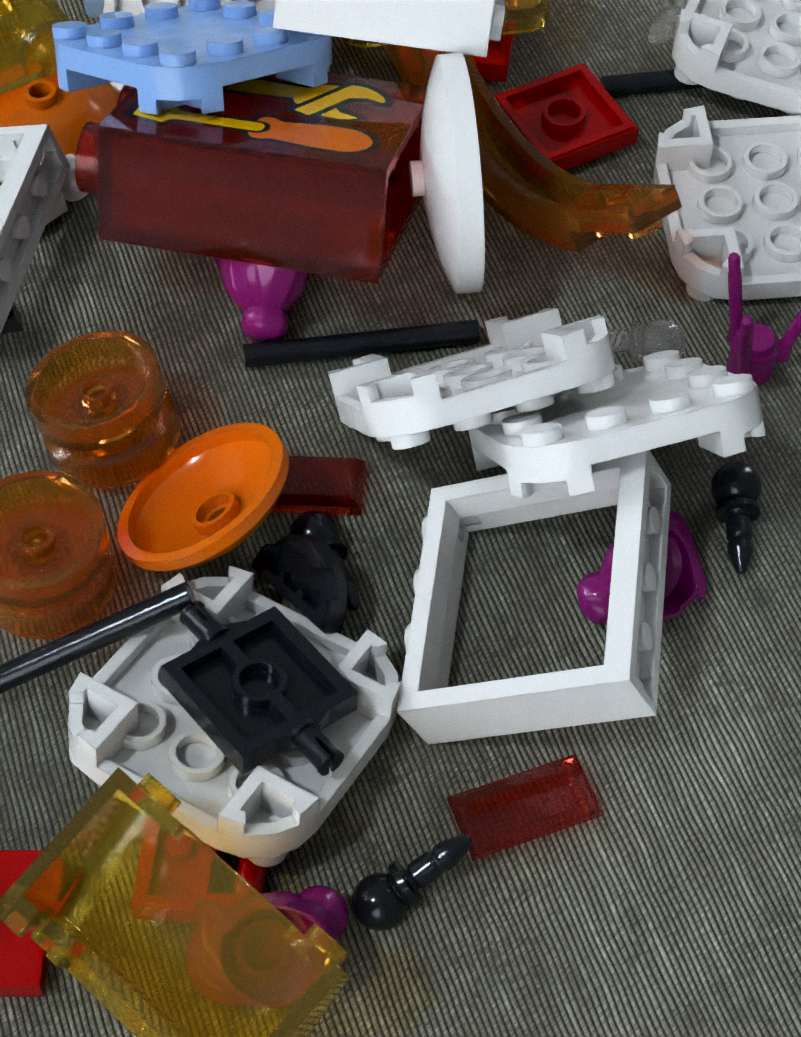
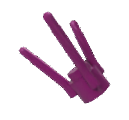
M733 252L728 257L730 325L727 340L731 346L726 367L727 371L733 374H751L753 381L757 385H761L772 377L775 363H783L789 360L792 346L801 334V309L781 339H777L769 327L754 323L751 315L743 317L740 255Z

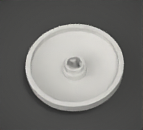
M461 52L437 54L430 73L422 112L420 160L409 161L412 197L423 196L432 239L440 262L455 293L480 292L483 287L485 270V226L480 150L471 82L467 64Z

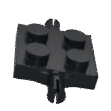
M194 601V608L191 604H188L182 610L179 619L199 641L190 651L161 665L163 686L242 775L282 752L299 749L320 775H328L329 768L332 772L335 771L342 763L344 754L321 731L356 711L358 692L275 606L247 621L225 625L221 624L210 613L203 602Z

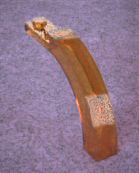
M389 44L387 48L398 74L422 117L426 89L437 54H449L452 52ZM463 54L469 72L475 107L483 199L511 224L545 244L562 250L579 252L605 236L614 233H627L629 239L641 238L652 234L663 226L662 218L682 208L674 184L593 183L576 177L554 164L540 153L512 123L486 85L472 56Z

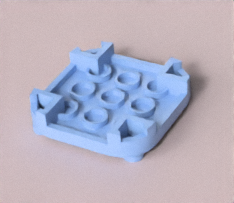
M188 0V6L182 7L168 2L152 3L144 6V14L133 16V13L107 12L99 15V23L87 25L86 22L64 21L52 25L60 89L72 92L111 82L135 87L138 94L139 112L159 115L161 110L181 105L202 109V114L224 111L223 86L271 74H276L277 79L310 87H317L328 83L327 72H330V65L333 63L332 36L273 28L275 8L259 11L256 10V3L252 1H232L221 5V0Z

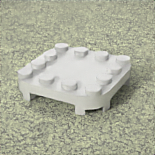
M688 0L685 9L681 8L673 42L672 57L676 63L675 77L684 84H699L708 89L730 95L735 99L748 100L781 110L789 115H801V0Z
M704 105L684 109L682 120L667 128L664 133L659 132L653 180L671 262L679 278L686 283L688 295L698 301H711L713 299L729 300L728 257L731 253L736 252L740 255L742 300L801 296V115L708 121Z
M546 308L537 313L510 321L507 315L484 321L490 344L392 373L386 357L372 353L353 359L354 366L328 371L340 420L343 424L364 435L376 437L377 442L390 441L393 450H402L429 442L431 440L429 430L451 424L454 425L455 431L471 430L493 422L491 412L515 406L516 412H530L554 404L553 394L576 388L577 394H589L611 388L615 385L612 371L616 367L605 319L603 316L597 315L562 326L558 308Z
M678 350L655 352L643 357L644 366L622 370V365L615 364L616 368L612 371L615 385L611 388L589 394H577L576 388L553 394L555 403L539 410L519 413L516 412L515 406L491 412L493 422L468 430L477 471L496 466L503 467L507 471L511 495L525 499L533 495V493L567 485L569 497L596 492L591 465L697 437L699 447L725 458L746 451L744 438L766 436L758 386L753 381L751 374H733L727 372L726 366H709L703 364L702 358L698 357L681 359Z
M229 566L228 577H201L187 581L195 595L196 601L203 602L210 613L221 624L225 625L247 621L275 606L358 692L356 711L321 731L344 754V759L340 766L333 772L329 768V774L322 776L299 749L282 752L242 775L162 684L161 665L190 651L199 641L180 622V614L133 634L93 678L82 672L79 673L69 690V757L76 767L101 787L211 847L241 858H248L258 866L271 867L281 863L289 851L299 848L317 832L386 740L397 716L401 682H398V673L386 655L387 642L367 629L357 642L337 632L323 633L307 617L253 591L254 573ZM178 573L163 584L161 592L185 582L183 575Z

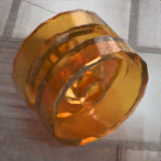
M95 331L71 338L49 351L32 369L25 387L27 408L37 429L44 436V444L50 458L58 471L70 482L85 488H115L136 482L158 469L176 448L182 430L178 411L172 394L166 387L164 373L157 354L141 337L124 331Z
M32 470L6 476L0 480V628L17 637L36 639L54 638L70 634L96 619L112 599L118 576L101 501L85 483L62 472Z

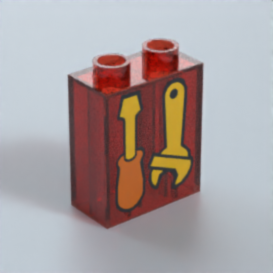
M327 72L328 83L317 87H310L277 79L276 74H271L223 86L224 111L202 114V109L181 105L161 110L159 115L139 112L137 88L124 85L119 94L116 107L102 122H87L81 131L75 156L76 184L81 192L98 195L99 239L378 284L422 196L412 197L409 161L420 160L422 112L427 86Z

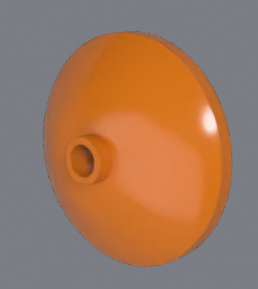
M57 66L24 70L0 81V127L48 124L64 155L72 153L85 164L86 170L79 174L84 179L105 168L123 148L128 136L129 120L128 116L122 114L127 108L121 95L109 83L67 92L59 88Z
M252 422L234 423L218 427L184 443L156 464L138 483L127 499L117 525V539L120 548L136 566L150 571L187 570L208 563L230 552L243 543L263 523L277 504L284 489L289 470V454L286 446L274 430L268 426Z

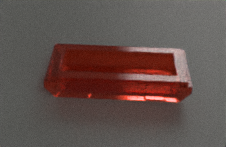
M289 456V470L284 489L271 512L305 513L308 511H321L334 515L362 516L366 462L357 458Z
M576 754L447 797L448 805L461 835H469L472 838L473 843L468 850L472 861L603 816V811Z

